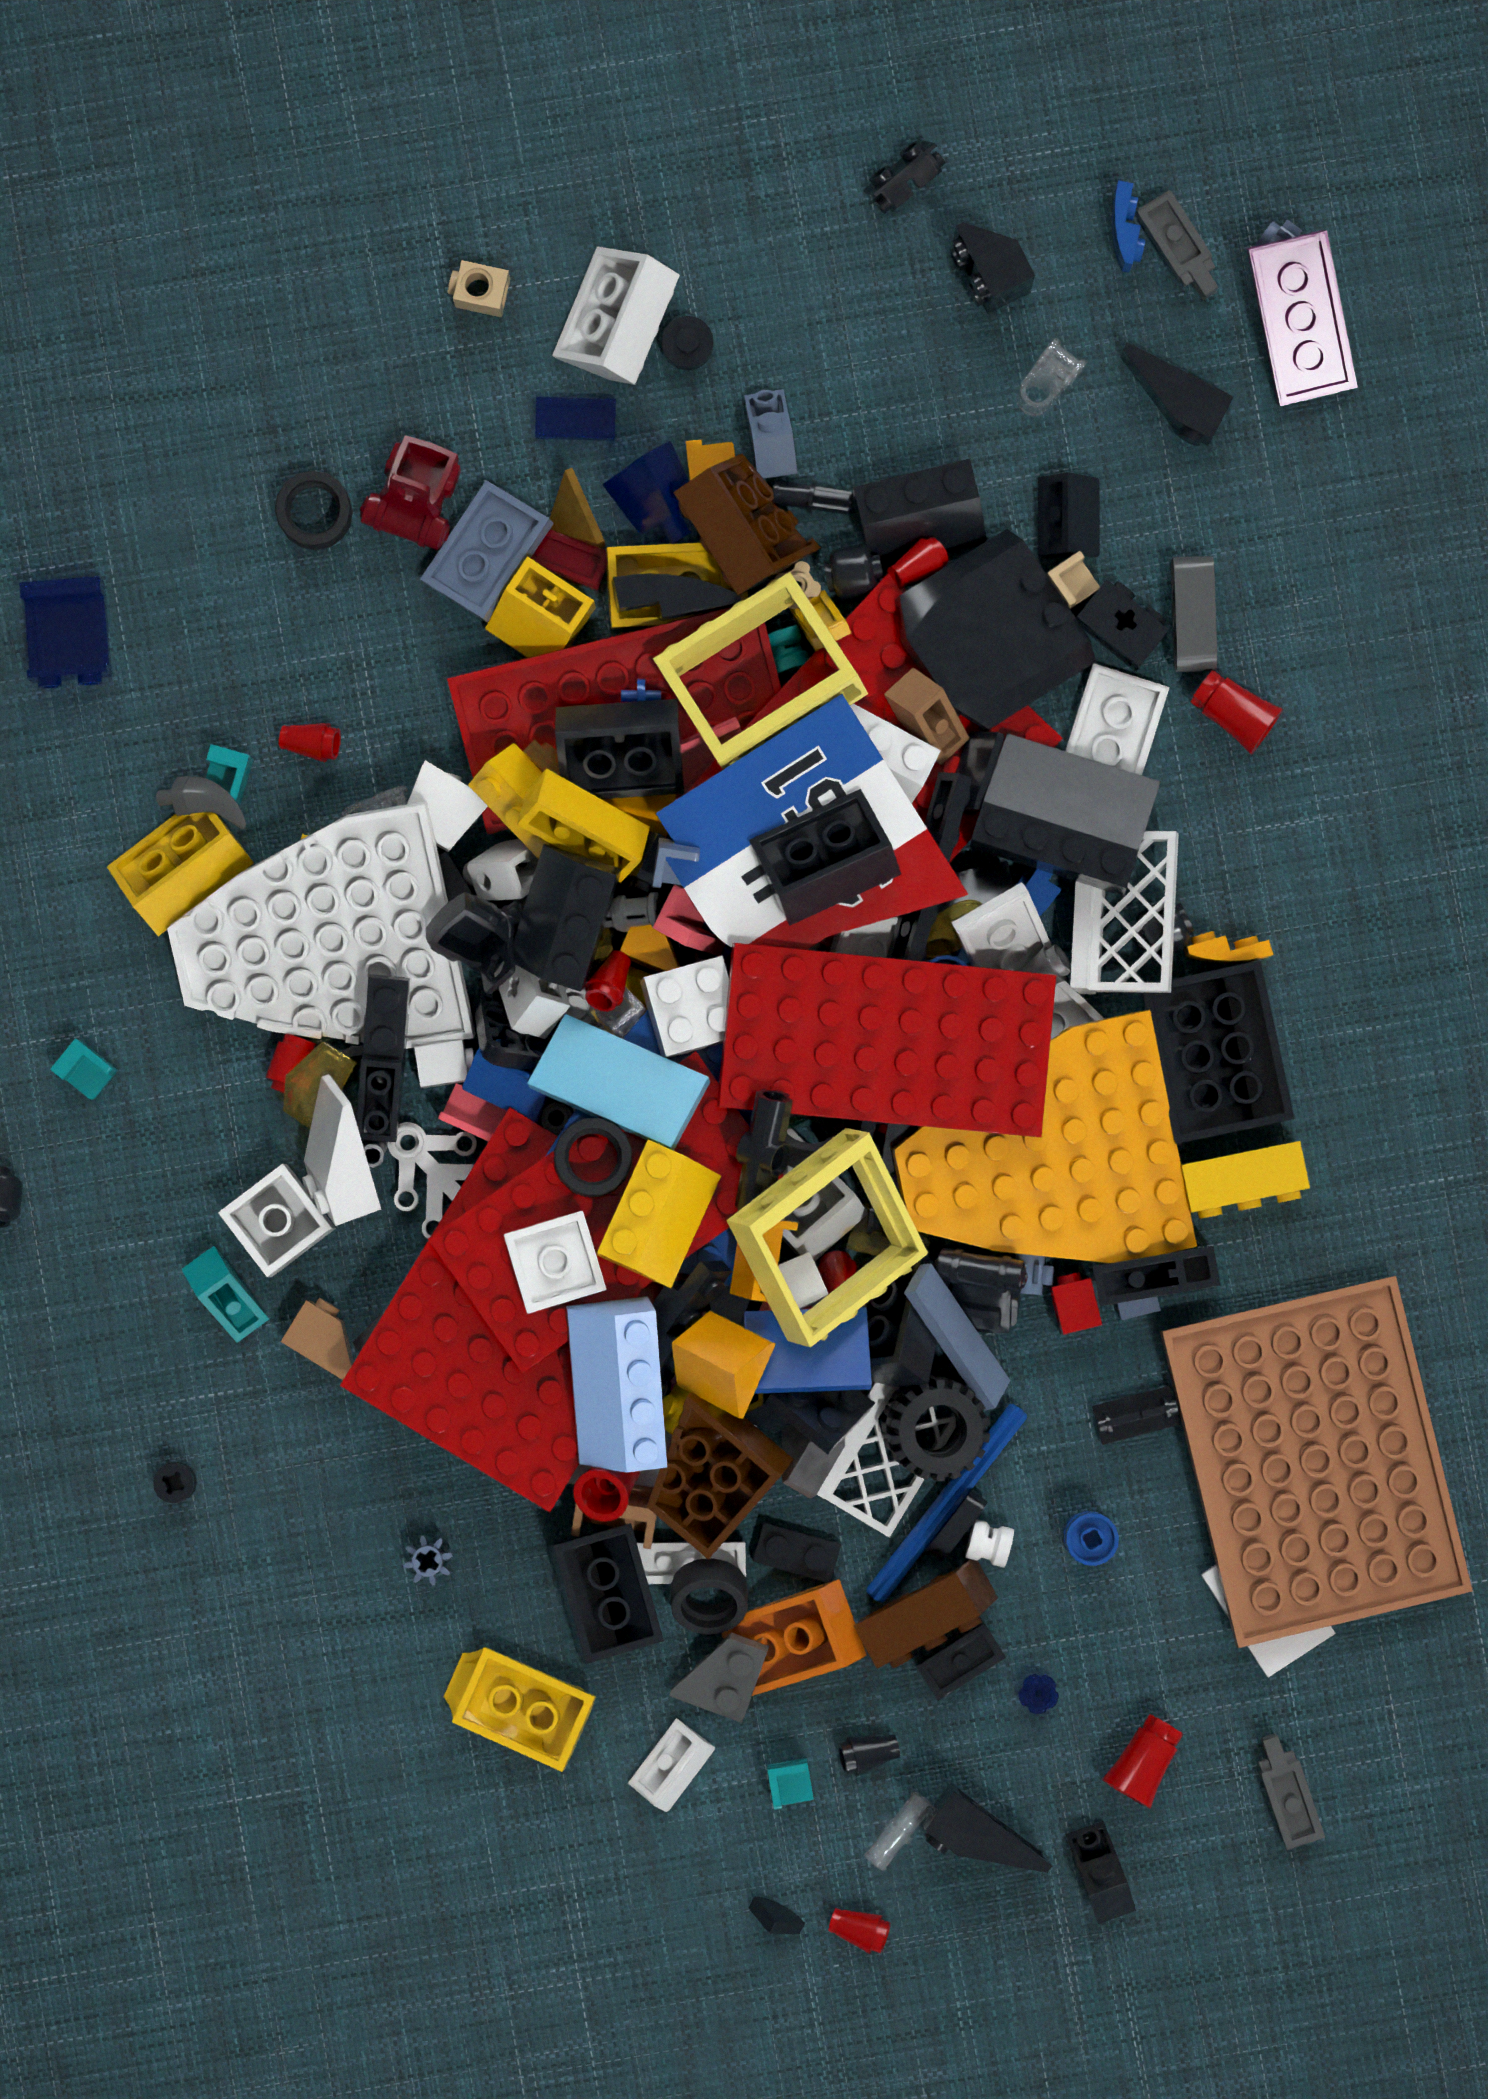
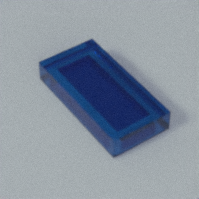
M536 397V439L615 441L616 399Z

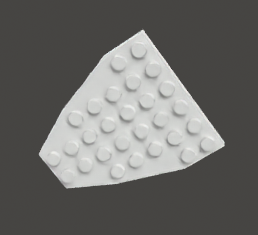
M427 801L348 814L242 871L172 923L167 930L184 1006L201 1011L212 1010L218 1016L231 1020L234 1018L256 1023L258 1028L272 1032L321 1039L324 1036L346 1040L345 1043L358 1045L360 1042L364 1043L369 975L410 978L406 1049L474 1038L476 1032L461 961L452 962L446 959L444 956L433 951L426 940L425 928L440 909L448 903Z

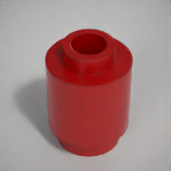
M285 1034L283 1041H278L265 1077L272 1081L270 1088L293 1096L295 1089L303 1091L316 1054L313 1053L316 1044L294 1035Z

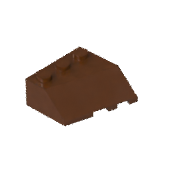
M743 454L709 467L674 491L675 496L679 500L678 505L682 514L692 521L700 534L702 546L708 553L713 555L722 569L721 574L725 583L734 589L737 595L772 579L778 573H782L796 562L821 549L813 537L806 541L794 526L799 521L790 510L785 512L776 506L772 501L774 499L772 488Z
M689 1393L684 1402L680 1420L675 1427L666 1455L667 1468H660L646 1507L709 1560L781 1477L794 1459L745 1417L743 1419L738 1418L700 1398L698 1395Z

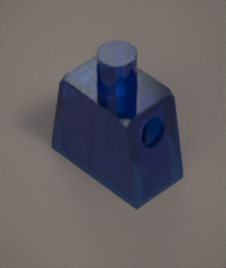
M671 441L642 455L603 483L607 492L639 533L645 534L660 526L671 544L680 541L692 533L680 513L679 500L674 494V491L688 483L689 479Z

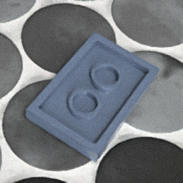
M486 480L420 580L425 585L488 623L504 590L527 556L529 558L532 557L554 523L548 517Z

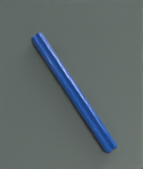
M1009 1404L987 1432L990 1434L989 1443L983 1442L981 1449L986 1452L982 1459L976 1457L973 1460L975 1467L972 1470L967 1471L964 1469L960 1471L961 1477L949 1481L869 1584L866 1592L879 1603L886 1601L970 1490L976 1485L1027 1419V1414L1017 1405Z

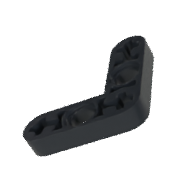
M481 976L472 999L482 1057L496 1066L534 1072L542 1056L537 1055L531 1050L544 1053L553 1036L548 1035L546 1039L530 1034H521L511 1029L499 988L492 994L486 993ZM489 1017L497 1018L503 1021L504 1023L495 1022Z

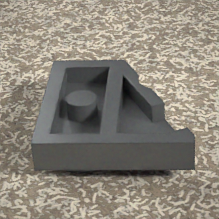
M731 1632L717 1645V1648L712 1653L702 1658L691 1672L673 1685L669 1696L742 1723L769 1646Z

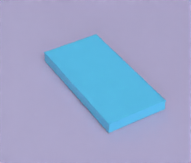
M565 1014L527 1084L529 1088L595 1118L611 1122L618 1128L644 1140L649 1139L674 1151L709 1086L710 1079L708 1076Z

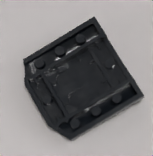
M1008 529L895 599L896 608L899 607L902 628L899 630L902 645L920 672L944 689L957 716L962 715L980 726L977 728L979 731L988 732L1096 662L1090 638L1047 577V574L1024 540Z

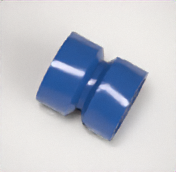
M1084 1510L1075 1513L1067 1520L1063 1528L1062 1540L1065 1549L1076 1561L1084 1565L1097 1566L1106 1563L1114 1556L1118 1548L1119 1535L1116 1526L1109 1518L1096 1511Z

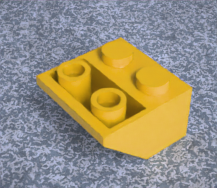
M527 556L504 590L485 630L527 658L568 648L596 609L595 601Z

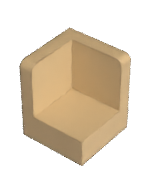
M1078 551L1047 573V577L1070 610L1100 589L1099 584L1083 563L1085 557L1081 551Z

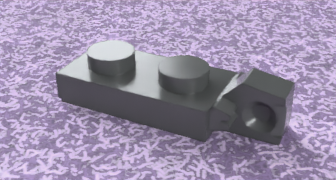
M1172 191L1165 192L1136 210L1135 215L1176 279L1180 280L1184 287L1192 283V286L1202 300L1215 294L1218 285L1209 273L1215 269V265L1211 260L1212 254Z
M1276 1733L1261 1737L1260 1740L1267 1759L1258 1761L1261 1770L1259 1773L1285 1849L1290 1850L1325 1838L1300 1761L1296 1759L1293 1750L1283 1752Z

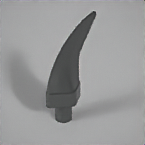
M191 776L177 777L171 789L159 790L157 792L156 800L158 805H173L177 816L213 812L241 829L246 827L244 816L233 797L224 788L209 779Z

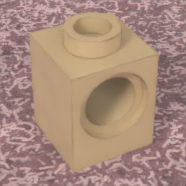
M462 260L459 272L452 271L448 294L454 295L453 301L456 308L502 317L510 284L509 270ZM475 280H483L488 283L489 288L484 295L476 297L467 292L469 284Z

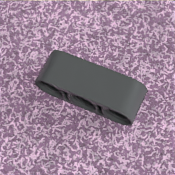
M1213 556L1172 557L1171 593L1175 672L1216 671L1217 630Z

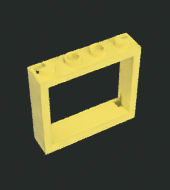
M788 572L781 578L770 581L759 592L746 600L737 602L729 611L713 621L704 623L696 632L680 642L668 646L663 653L653 658L723 770L837 696L843 694L848 704L852 705L868 695L858 674L791 572ZM796 603L839 670L724 744H721L679 676Z
M849 1128L842 1130L726 1220L787 1341L810 1348L819 1340L825 1341L828 1333L839 1324L854 1318L859 1308L869 1300L885 1293L889 1284L899 1276L911 1272V1267L928 1254L870 1133ZM852 1165L891 1245L802 1315L762 1235Z

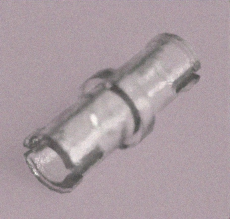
M913 1791L893 1819L888 1818L884 1823L886 1829L869 1851H866L865 1857L877 1868L885 1871L905 1843H911L914 1839L912 1833L930 1810L932 1811L934 1806L921 1794Z

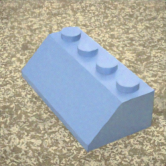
M646 1296L566 1306L579 1464L626 1473L667 1468L656 1310L649 1298Z

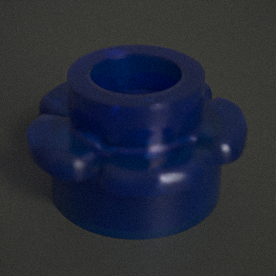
M1032 1674L1026 1677L1023 1681V1688L1019 1690L1021 1704L1027 1706L1031 1713H1045L1047 1709L1053 1708L1058 1702L1059 1694L1055 1690L1056 1683L1047 1675L1040 1677L1037 1674ZM1036 1690L1042 1691L1043 1694L1041 1697L1038 1698L1035 1696Z

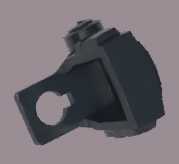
M464 892L444 905L425 928L427 943L433 951L444 956L446 959L452 962L459 960L469 968L480 972L484 991L492 994L515 973L513 943L526 900L516 899L510 905L498 909L493 903ZM499 958L504 959L501 972L493 978L492 975L496 963L499 961Z
M974 1245L970 1253L960 1248L956 1250L943 1248L935 1260V1270L942 1280L951 1282L948 1289L977 1332L1009 1333L1012 1325H1016L1018 1321L1019 1305L1021 1303L1020 1292L1025 1287L1028 1279L1024 1261L1014 1260V1253L1008 1252L995 1255V1257L987 1256L983 1252L985 1248Z

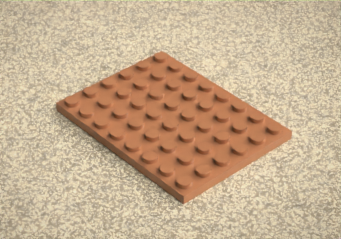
M1396 1276L1160 1331L1237 1648L1473 1591Z

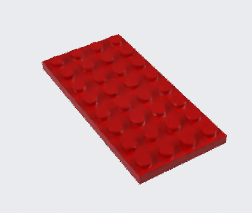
M732 607L447 678L472 778L477 775L490 759L513 743L521 749L542 773L547 768L560 776L555 737L556 707L623 703L621 702V690H637V679H645V690H661V700L678 699L653 658L663 653L668 646L685 639L696 632L701 625L713 621ZM765 622L679 676L710 727L736 717L741 730H743L781 689ZM678 699L681 740H684L699 733ZM489 807L482 812L487 835L509 829Z
M732 943L717 1107L753 1110L756 1091L762 1089L779 1090L789 1094L790 1099L793 1100L790 1114L1042 1138L1057 975Z
M696 1051L678 1064L708 1076L710 1084L674 1151L721 1175V1178L684 1259L730 1228L726 1220L738 1211L735 1202L742 1170V1164L737 1161L736 1152L742 1136L750 1128L737 1109L717 1107L719 1083ZM620 1129L626 1135L632 1148V1165L626 1180L609 1194L602 1197H584L571 1192L558 1177L554 1167V1151H552L428 1238V1241L522 1374L569 1341L566 1306L629 1299L653 1281L597 1256L607 1290L527 1314L504 1234L583 1211L593 1246L597 1253L647 1140ZM586 1134L579 1137L572 1144L569 1151V1165L572 1172L587 1182H599L606 1179L614 1171L617 1164V1152L613 1143L607 1137L599 1134ZM783 1173L778 1177V1180L784 1176Z

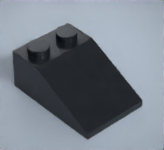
M951 1782L922 1820L924 1830L926 1831L924 1834L925 1840L944 1855L948 1850H951L957 1856L1048 1873L1052 1868L1047 1855Z

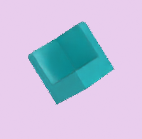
M211 744L206 759L210 763L206 779L220 785L233 797L238 805H241L254 759L250 755Z
M77 1038L74 1039L50 1069L62 1080L68 1081L91 1100H94L118 1072L114 1066Z
M807 1758L767 1765L774 1810L782 1809V1805L814 1800Z

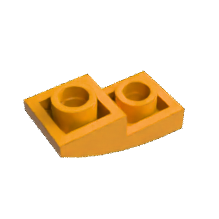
M1214 931L1191 937L1193 945L1183 949L1185 957L1199 961L1225 964L1251 962L1269 958L1273 955L1270 941L1259 942L1257 935L1235 941V949L1230 951L1226 935L1216 938Z

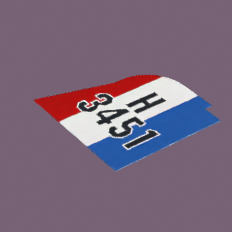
M843 694L837 696L656 813L675 844L700 848L699 861L666 857V861L706 924L720 940L732 947V943L807 950L828 936L968 895ZM861 789L892 844L901 875L789 926L774 898L749 840Z

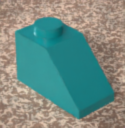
M215 1246L181 1269L197 1298L237 1343L269 1320L265 1311L234 1268Z

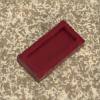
M553 530L548 531L531 557L532 560L556 576L598 592L607 569V554L605 550Z

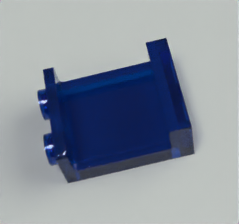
M100 576L20 582V598L24 601L29 658V670H26L27 679L32 683H38V688L52 689L62 687V681L78 680V685L86 686L101 684L103 677H112L106 589L103 579Z

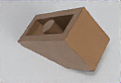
M912 668L884 694L897 719L911 735L941 750L936 759L938 764L942 765L970 739L944 689L916 669Z
M319 1298L316 1303L306 1300L281 1342L343 1380L354 1362L345 1323L337 1317L340 1310L322 1298Z

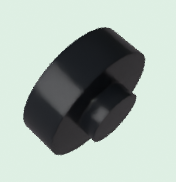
M693 316L676 318L667 325L663 332V354L667 361L678 369H698L712 355V332L708 325L699 318Z

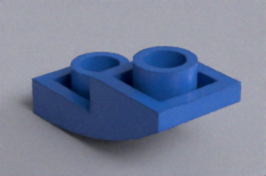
M1118 180L1112 204V236L1121 271L1129 273L1133 261L1141 262L1146 239L1138 238L1141 225L1125 222L1126 220L1133 221L1138 197L1131 196L1134 183Z

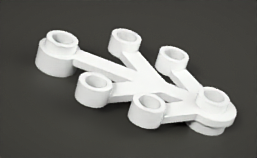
M401 1123L398 1125L397 1141L388 1142L390 1153L399 1160L398 1191L394 1196V1203L398 1209L406 1212L412 1211L417 1207L419 1196L413 1189L416 1162L427 1174L426 1220L422 1224V1233L428 1239L431 1237L427 1232L428 1223L431 1221L440 1222L442 1219L443 1192L453 1201L461 1188L455 1180H465L474 1166L473 1164H439L428 1151L455 1150L461 1156H469L476 1151L477 1140L468 1132H460L456 1136L426 1135L424 1130L417 1124ZM406 1135H412L415 1138L416 1144L411 1150H404L401 1146V1139ZM463 1136H467L472 1140V1147L466 1152L460 1151L457 1146L458 1140ZM403 1192H410L414 1196V1202L409 1207H403L399 1202V1197Z

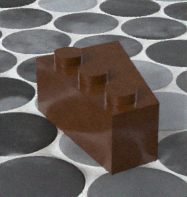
M967 1559L961 1567L944 1576L940 1574L921 1588L911 1593H906L864 1616L854 1625V1628L877 1669L887 1663H890L891 1667L895 1668L913 1658L912 1650L923 1645L926 1651L947 1640L945 1633L957 1627L960 1633H963L980 1624L982 1620L979 1616L998 1599V1596L978 1560Z

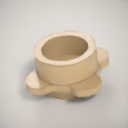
M803 561L796 562L793 569L785 573H778L775 579L781 578L788 572H791L795 580L801 583L800 588L807 598L817 597L821 592L820 583L814 581L809 573V564ZM794 603L793 605L789 606V608H792V609H797V608H798L797 605H796V603Z

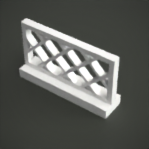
M1145 831L1137 857L1151 872L1135 887L1128 882L1127 888L1130 892L1114 907L1105 899V890L1076 881L1070 988L1079 994H1096V992L1171 993L1179 835L1176 831ZM1153 842H1167V856L1156 867L1141 854ZM1165 868L1166 879L1160 874ZM1157 877L1165 885V896L1152 907L1140 892ZM1137 897L1149 911L1132 927L1119 912ZM1104 905L1110 910L1105 916ZM1163 908H1164V919H1163V918L1160 916V914H1159V912H1160ZM1155 916L1163 925V936L1150 947L1138 932ZM1116 917L1129 931L1111 947L1103 938V928ZM1134 936L1147 951L1130 967L1117 952ZM1104 945L1108 951L1102 956V946ZM1161 948L1162 958L1156 953ZM1114 956L1127 971L1115 982H1101V967ZM1152 956L1161 965V983L1144 982L1136 973ZM1132 976L1137 982L1126 981Z
M872 1382L871 1389L861 1390V1392L874 1401L875 1404L870 1412L845 1437V1447L817 1495L890 1538L924 1479L914 1474L909 1485L894 1488L890 1467L899 1465V1463L895 1459L889 1461L887 1459L883 1439L886 1438V1433H881L878 1418L886 1405H892L893 1401L888 1402L892 1394L896 1390L898 1392L901 1391L900 1387ZM930 1407L928 1408L930 1421L916 1424L915 1431L932 1427L935 1442L928 1451L940 1449L947 1443L956 1428V1419L953 1412L950 1416L936 1419L934 1408ZM946 1423L939 1433L938 1425ZM874 1426L876 1435L867 1437ZM877 1441L882 1462L861 1468L857 1454L863 1444ZM853 1461L855 1469L847 1471ZM884 1468L889 1490L867 1495L862 1474ZM857 1476L861 1497L844 1501L833 1494L842 1479ZM904 1492V1494L898 1502L896 1494ZM890 1496L893 1512L884 1525L872 1518L869 1501ZM863 1503L865 1513L854 1507V1505Z

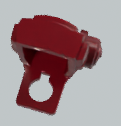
M405 435L401 443H395L386 461L384 474L387 476L384 488H382L380 494L372 492L360 507L361 523L373 527V530L378 532L384 531L417 543L420 547H429L438 551L449 536V521L440 515L445 498H451L459 480L461 468L458 465V454L431 442Z

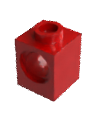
M1080 1272L1057 1277L1058 1285L1049 1287L1060 1334L1064 1335L1101 1326L1102 1321L1091 1278L1081 1279Z

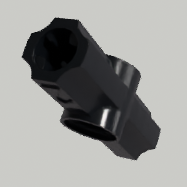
M767 1089L756 1091L750 1128L742 1136L736 1152L737 1161L742 1164L735 1202L738 1211L777 1182L778 1177L782 1175L789 1164L791 1147L785 1142L793 1100L785 1092Z

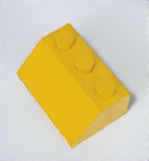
M202 812L182 816L173 815L109 864L107 869L134 909L157 936H160L172 923L236 875L246 870L254 862L218 814Z
M648 1139L596 1255L671 1289L721 1175L680 1153Z

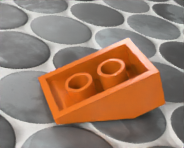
M840 1579L748 1610L744 1619L736 1627L722 1633L723 1639L732 1632L769 1646L752 1696L847 1667L867 1656L863 1643L854 1628L855 1621Z

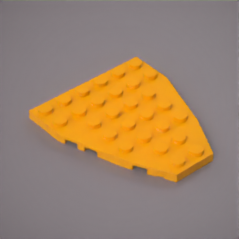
M1150 1010L1070 1026L1051 1039L1042 1138L919 1126L916 1132L909 1137H905L891 1149L901 1199L919 1232L998 1252L1104 1263H1116L1197 1247L1178 1147L1174 1141L1169 1118L1170 1107Z

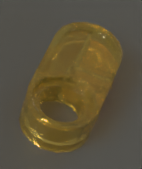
M960 901L937 915L927 940L926 959L932 960L938 956L951 955L962 948L951 922L983 905L980 901ZM943 938V939H941V940H939V941L930 942V941H932V940H934V939Z

